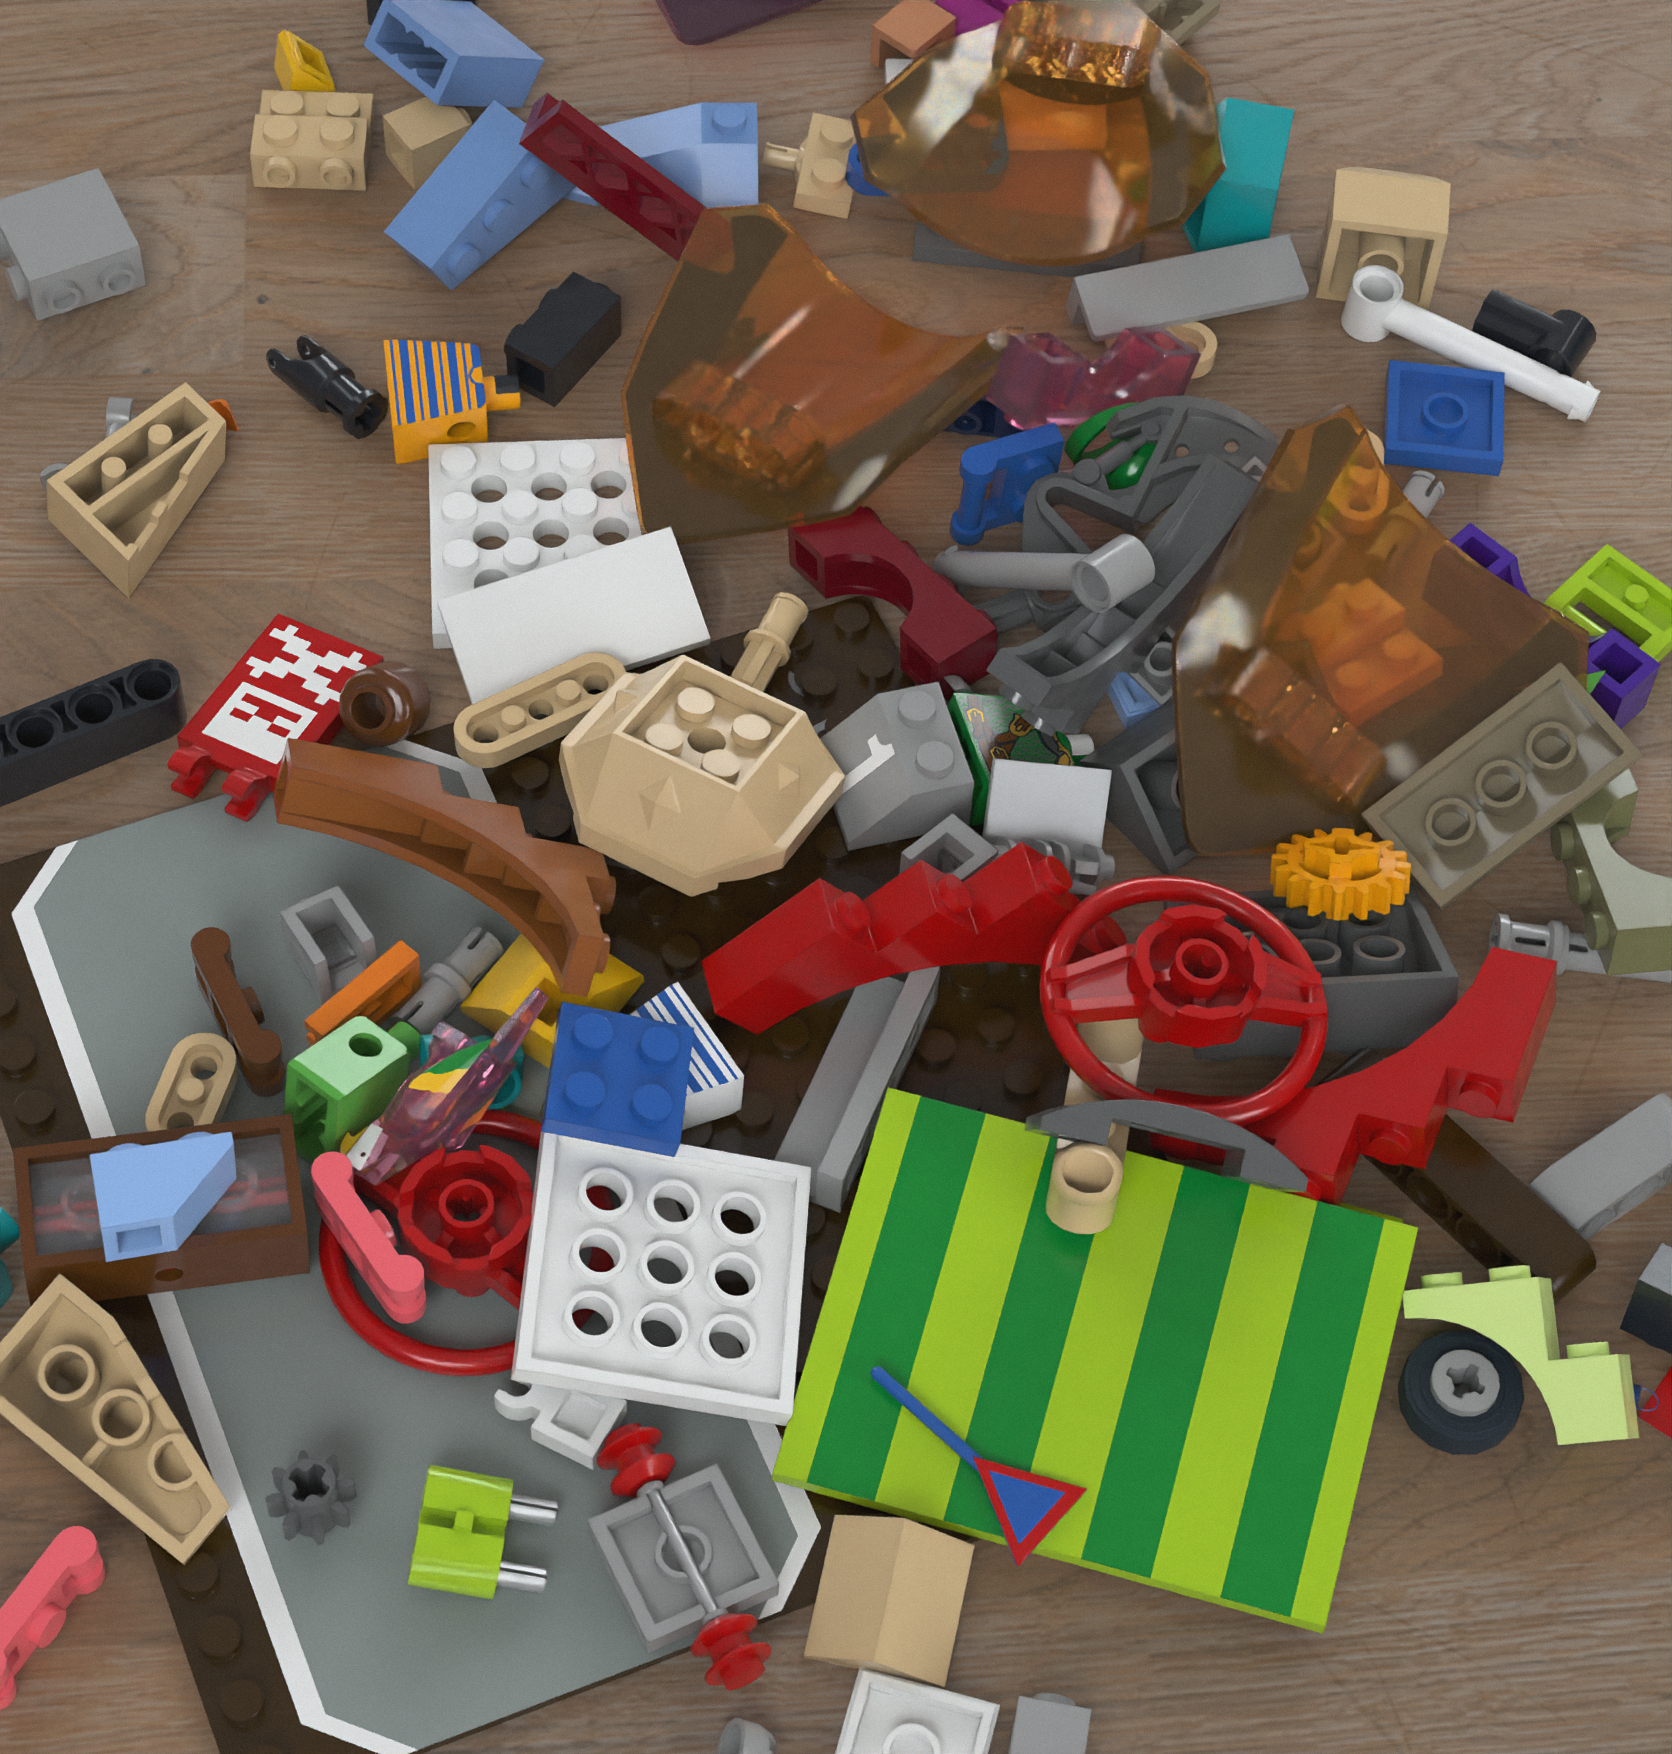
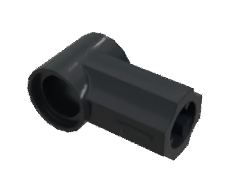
M1494 289L1491 290L1484 300L1472 329L1473 332L1570 377H1572L1596 342V331L1593 324L1579 312L1569 309L1559 310L1551 316Z

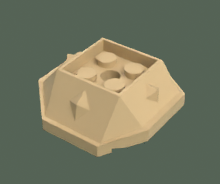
M681 655L643 674L624 672L561 742L559 765L565 789L574 812L573 821L579 843L690 897L717 889L719 882L750 879L783 868L842 795L845 781L844 773L815 733L806 712L685 655Z

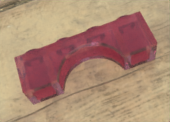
M1161 326L1124 328L1112 346L1092 364L1091 361L1050 332L1011 334L986 399L1005 412V420L1019 429L1026 431L1055 422L1056 426L1073 428L1076 424H1083L1096 413L1126 403H1140L1154 397L1184 396L1201 354Z

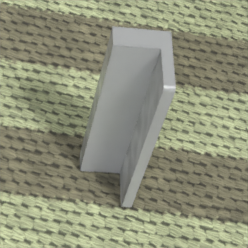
M1287 234L1074 277L1065 308L1071 325L1086 323L1091 339L1097 342L1303 300L1309 292V287L1291 237Z
M940 966L911 971L905 982L886 977L856 986L774 1161L811 1167L809 1202L839 1213L841 1212L871 1146L888 1087L897 1089L936 1004Z

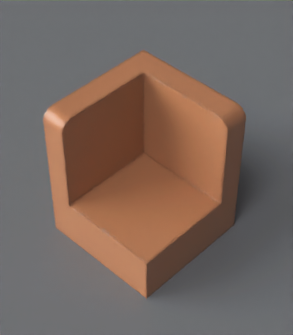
M930 0L901 1L872 25L870 63L881 68L885 65L886 59H892L900 52L910 58L920 56L923 59H933L953 49L956 17Z

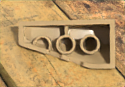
M59 1274L0 1342V1415L185 1565L231 1510V1507L117 1321Z

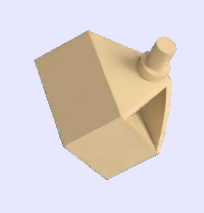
M1365 167L1336 169L1319 248L1316 298L1346 302L1355 273L1365 266L1379 265L1391 269L1401 278L1404 286L1402 299L1429 310L1448 235L1451 183L1427 175Z

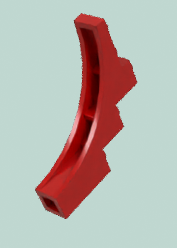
M1020 842L964 882L954 874L949 873L946 875L920 860L864 900H861L852 892L845 893L819 878L702 960V965L715 1014L758 1035L798 1010L844 990L896 974L943 965L984 962L1041 965L1046 947L1054 931L1067 914L1081 901L1075 895L1069 893L1073 886L1072 879L1060 860L1052 855L1046 857L1027 844ZM1109 916L1097 922L1082 937L1073 952L1069 964L1127 945L1126 937L1120 926Z
M1491 947L1470 988L1441 1021L1408 1047L1363 1071L1315 1087L1304 1088L1287 1105L1272 1115L1241 1127L1275 1147L1308 1178L1306 1192L1286 1193L1340 1207L1360 1154L1375 1157L1377 1160L1390 1165L1404 1164L1425 1169L1447 1108L1464 1111L1478 1118L1490 1117L1513 1123L1556 1003L1557 961ZM1156 1088L1153 1095L1169 1100L1196 1104L1221 1103L1245 1097L1205 1096ZM1150 1132L1151 1149L1165 1152L1176 1159H1195L1220 1166L1224 1164L1225 1149Z

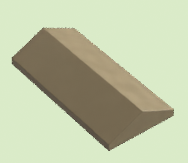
M1560 662L1361 813V816L1379 842L1391 840L1394 842L1393 851H1405L1407 853V863H1411L1410 881L1442 911L1642 758V753Z

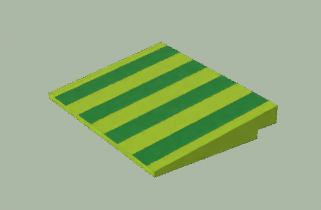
M888 1087L793 1402V1415L788 1419L775 1462L772 1481L1008 1546L978 1472L871 1377V1369L875 1366H880L984 1460L1087 1489L1083 1496L1032 1553L1323 1634L1418 1227L1275 1189L1224 1178L1218 1174L1126 1150L1123 1177L1114 1218L1110 1226L1101 1232L1093 1234H1076L1063 1230L1054 1224L1046 1213V1200L1058 1138L1024 1131L1025 1123Z

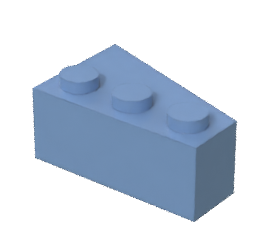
M495 100L492 101L384 231L409 258L451 291L576 187L519 144L526 123Z

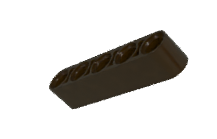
M1360 1048L1314 1085V1087L1363 1071L1384 1060V1058L1374 1050ZM1445 1114L1425 1169L1404 1164L1390 1165L1377 1160L1375 1157L1363 1155L1487 1270L1530 1265L1531 1278H1550L1554 1306L1596 1269L1597 1262L1594 1252L1584 1238L1447 1114Z

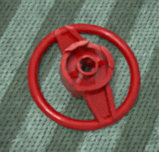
M1168 875L1139 877L1114 883L1098 890L1075 906L1060 922L1046 947L1041 964L1039 985L1043 1017L1049 1034L1068 1066L1087 1086L1105 1100H1146L1175 1104L1212 1114L1241 1127L1270 1116L1287 1105L1310 1081L1320 1063L1328 1032L1327 1000L1321 973L1317 972L1310 956L1299 940L1279 919L1255 901L1229 888L1205 880ZM1169 901L1191 904L1168 908L1161 912L1159 919L1141 932L1135 944L1123 945L1069 964L1076 946L1086 932L1097 922L1116 911L1148 902ZM1226 916L1254 932L1278 957L1263 951L1259 940L1253 934L1250 940H1248L1239 929L1225 922ZM1138 1018V1028L1141 1034L1148 1040L1156 1043L1169 1041L1173 1044L1195 1048L1230 1044L1237 1041L1241 1037L1248 1020L1299 1027L1301 1032L1294 1055L1281 1074L1259 1091L1236 1100L1196 1104L1162 1098L1126 1082L1097 1058L1081 1037L1075 1024Z
M454 1108L415 1117L379 1135L373 1148L383 1135L396 1143L376 1186L355 1174L357 1169L353 1167V1185L357 1195L359 1196L360 1193H363L398 1218L400 1246L405 1255L415 1257L421 1262L426 1279L445 1288L455 1289L456 1292L465 1297L481 1296L491 1288L519 1310L528 1234L532 1220L533 1193L529 1175L512 1156L488 1145H479V1151L460 1150L446 1154V1147L430 1152L415 1148L414 1146L445 1136L483 1134L508 1138L539 1151L542 1123L517 1113L499 1109H487L478 1123H459L445 1126L449 1117L457 1109ZM375 1166L374 1170L377 1171L379 1169V1166ZM593 1186L586 1190L589 1201L595 1207L602 1210H615L607 1187ZM473 1212L480 1214L478 1219L470 1222H462L455 1219V1216L459 1213H462L467 1219ZM321 1217L318 1255L325 1287L332 1303L343 1320L369 1346L402 1365L438 1375L458 1377L483 1376L512 1370L515 1340L482 1348H448L413 1339L385 1323L371 1310L357 1291L347 1264L346 1252ZM591 1247L587 1268L595 1272H607L615 1267L614 1261L607 1251L599 1247ZM580 1309L572 1313L575 1326L580 1330L595 1311L592 1309Z

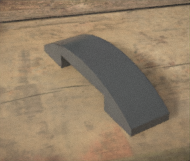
M1103 1100L1064 1105L1028 1116L1026 1119L1024 1131L1071 1142H1090L1106 1146L1111 1123L1225 1149L1226 1154L1221 1177L1283 1192H1306L1308 1178L1275 1147L1232 1122L1189 1107L1146 1100Z

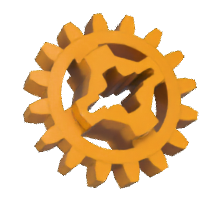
M1332 828V833L1327 835L1321 829H1315L1313 838L1294 834L1291 838V844L1279 843L1277 845L1276 854L1271 856L1270 884L1273 885V895L1275 897H1286L1287 907L1307 906L1308 916L1314 917L1324 911L1327 919L1340 921L1348 920L1349 914L1353 913L1360 920H1365L1370 910L1386 915L1390 913V904H1404L1405 894L1409 893L1411 863H1407V853L1405 851H1393L1394 842L1391 840L1373 842L1372 833L1365 832L1357 837L1354 835L1353 829Z

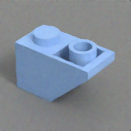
M194 1132L176 1141L145 1146L127 1143L117 1145L107 1152L90 1154L106 1262L178 1250L237 1179L232 1132L219 1134Z

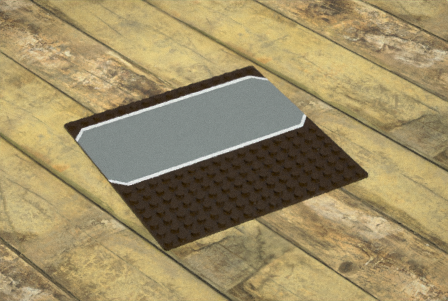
M856 596L808 611L805 621L801 623L789 646L791 655L788 662L784 666L777 667L764 693L806 712L812 727L826 720L824 731L817 734L820 739L877 694L914 687L916 684L901 670L900 654L872 601L865 596ZM750 630L712 641L709 645L626 672L643 674L681 655H685L725 675L731 676L745 651L744 638ZM789 671L795 674V683L801 689L804 696L799 695L791 688L788 681ZM594 689V690L589 691L588 693H589V694H592V695H596V694L601 693V692H603V691H602V690H598V689ZM539 714L534 716L533 718L537 720H542L548 717V715ZM455 722L415 734L393 745L373 747L363 751L437 765L443 790L450 791V795L519 807L525 832L531 833L532 838L587 847L578 841L573 821L574 812L565 789L559 765L561 742L567 735L492 768L475 767L460 758L455 749ZM489 739L479 741V743L494 742L493 740ZM271 791L262 801L257 813L248 822L225 813L224 808L233 797L223 794L0 864V1117L12 1152L13 1148L147 1132L145 1114L168 1058L176 1044L185 1037L196 1033H213L223 1037L199 989L195 973L196 965L192 956L191 940L196 932L203 928H219L229 936L232 949L231 959L235 967L236 981L240 989L251 986L254 990L265 1018V1023L259 1025L260 1029L271 1030L281 1039L283 1049L282 1061L285 1065L286 1074L287 1063L311 1046L306 1038V1034L310 1031L305 1028L304 1020L319 1009L321 1003L312 984L286 947L280 917L281 911L296 905L306 897L318 895L339 885L373 935L377 958L382 956L400 940L419 954L422 985L426 980L423 978L424 973L434 963L442 964L474 926L483 928L484 933L479 938V941L487 932H490L501 943L504 953L521 933L499 913L463 889L421 867L379 850L335 836L277 823L273 792ZM832 806L783 868L750 879L719 882L717 889L693 897L637 870L606 865L609 875L614 876L616 880V892L609 914H600L602 931L604 934H608L610 938L609 954L641 973L644 977V982L619 1013L630 1015L664 989L678 982L744 1075L741 1110L731 1115L682 1130L680 1144L774 1160L856 988L844 990L798 1010L756 1035L715 1014L702 960L819 878L845 893L852 892L861 900H864L899 875L901 852L923 835L848 851ZM969 822L968 826L982 837L984 824L970 825ZM339 943L321 951L327 959L328 965L347 957ZM984 962L940 966L936 1004L896 1090L1025 1124L1028 1116L1064 1106L1070 1067L1057 1050L1043 1017L1039 985L1041 965ZM491 968L477 982V984L473 987L471 992L476 988V986L481 982V980L486 976V974L491 970ZM909 972L889 977L905 982ZM454 1009L433 1033H452L454 1040H470L479 1035H488L496 1040H504L459 1009ZM393 1015L379 1027L384 1031L391 1028V1018ZM523 1052V1079L520 1093L512 1103L499 1110L517 1113L542 1123L539 1113L546 1098L550 1069ZM418 1056L409 1064L405 1104L401 1111L383 1128L380 1135L415 1117L440 1110L458 1108L470 1096L453 1099V1106L422 1109L419 1104L417 1089L409 1088V1085L418 1077L420 1071V1058ZM238 1068V1080L220 1123L284 1115L286 1085L275 1096H258L248 1088ZM203 1070L194 1077L204 1080L211 1078L215 1072ZM182 1125V1126H178V1127H176V1128L189 1127V1126ZM1129 1128L1127 1151L1168 1161L1164 1152L1151 1149L1149 1131ZM460 1134L437 1138L414 1146L415 1148L430 1152L446 1147V1154L460 1150L479 1151V1145L491 1146L514 1158L529 1175L531 1190L534 1193L539 1151L523 1143L493 1135ZM868 1153L840 1213L809 1202L794 1399ZM297 1154L308 1232L310 1273L94 1301L117 1321L231 1507V1510L185 1565L144 1533L220 1754H423L691 1651V1646L700 1630L647 1653L588 1533V1519L636 1498L618 1497L612 1494L610 1484L618 1475L616 1469L603 1470L596 1464L592 1470L532 1440L531 1426L535 1419L510 1420L496 1410L494 1395L498 1389L515 1397L523 1396L530 1390L528 1386L511 1380L512 1370L497 1374L464 1377L438 1375L420 1371L384 1356L363 1341L343 1320L332 1303L320 1270L318 1237L321 1216L315 1205V1188L311 1176L312 1164L299 1154ZM608 1188L614 1207L617 1209L621 1206L620 1199L612 1189ZM360 1193L359 1198L370 1213L379 1209L387 1218L398 1242L394 1249L399 1255H405L400 1246L398 1218L363 1193ZM659 1198L653 1202L658 1215L667 1221L682 1222L688 1218L685 1207L675 1199ZM729 1209L720 1213L723 1224L730 1231L737 1234H748L754 1231L752 1220L744 1212ZM473 1212L467 1219L462 1213H459L455 1216V1219L462 1222H470L478 1219L480 1214ZM586 1247L579 1251L580 1259L586 1267L589 1263L591 1247ZM346 1254L351 1278L362 1299L377 1316L397 1331L428 1344L459 1349L495 1346L516 1339L519 1310L491 1288L481 1296L465 1297L456 1292L455 1289L445 1288L426 1278L424 1289L426 1291L427 1308L424 1315L419 1320L409 1324L396 1322L388 1316ZM663 1258L647 1262L650 1274L657 1281L664 1284H675L682 1280L681 1272L673 1262ZM722 1270L715 1273L716 1283L725 1293L741 1296L749 1292L746 1280L739 1273L731 1270ZM595 1311L580 1331L588 1335H601L608 1331V1326L604 1317ZM656 1320L641 1324L642 1334L649 1343L658 1347H668L676 1343L675 1334L667 1324ZM717 1332L709 1336L710 1345L718 1355L728 1359H735L744 1355L742 1344L732 1334ZM624 1399L627 1401V1414L619 1428L631 1423H639L642 1427L659 1428L662 1433V1439L654 1449L655 1453L671 1454L676 1461L675 1467L664 1483V1486L718 1464L779 1582L777 1596L739 1612L741 1614L754 1615L758 1622L757 1625L816 1602L835 1515L905 1518L772 1481L773 1469L786 1426ZM302 1450L306 1451L309 1458H317L324 1462L331 1455H336L340 1470L337 1480L353 1478L355 1482L357 1497L343 1503L349 1510L350 1526L345 1528L335 1525L331 1531L324 1534V1542L321 1545L315 1542L314 1537L303 1536L299 1533L290 1541L286 1540L282 1526L286 1515L281 1517H269L265 1498L273 1493L280 1492L274 1485L272 1470L274 1467L287 1470L291 1464L298 1461L299 1451ZM429 1464L514 1479L512 1494L546 1499L558 1503V1517L553 1526L508 1519L504 1533L505 1540L501 1560L546 1568L548 1579L544 1592L536 1593L496 1586L493 1600L407 1585L420 1505ZM319 1493L317 1496L322 1498L324 1495ZM302 1497L299 1499V1501L304 1502L305 1500ZM909 1519L969 1544L981 1540L977 1537Z

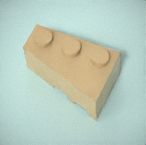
M186 382L46 481L48 520L118 589L130 598L225 461L226 420Z

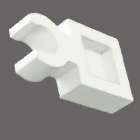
M520 1381L517 1382L530 1388L529 1392L523 1396L515 1397L500 1389L497 1390L494 1395L495 1408L502 1416L515 1421L535 1419L531 1426L532 1440L592 1470L597 1464L599 1453L605 1448L604 1440L609 1434L619 1428L627 1414V1401L621 1398Z

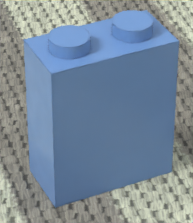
M383 0L363 44L365 48L436 105L488 107L495 100L503 107L522 108L544 62L541 56L476 5L468 1Z

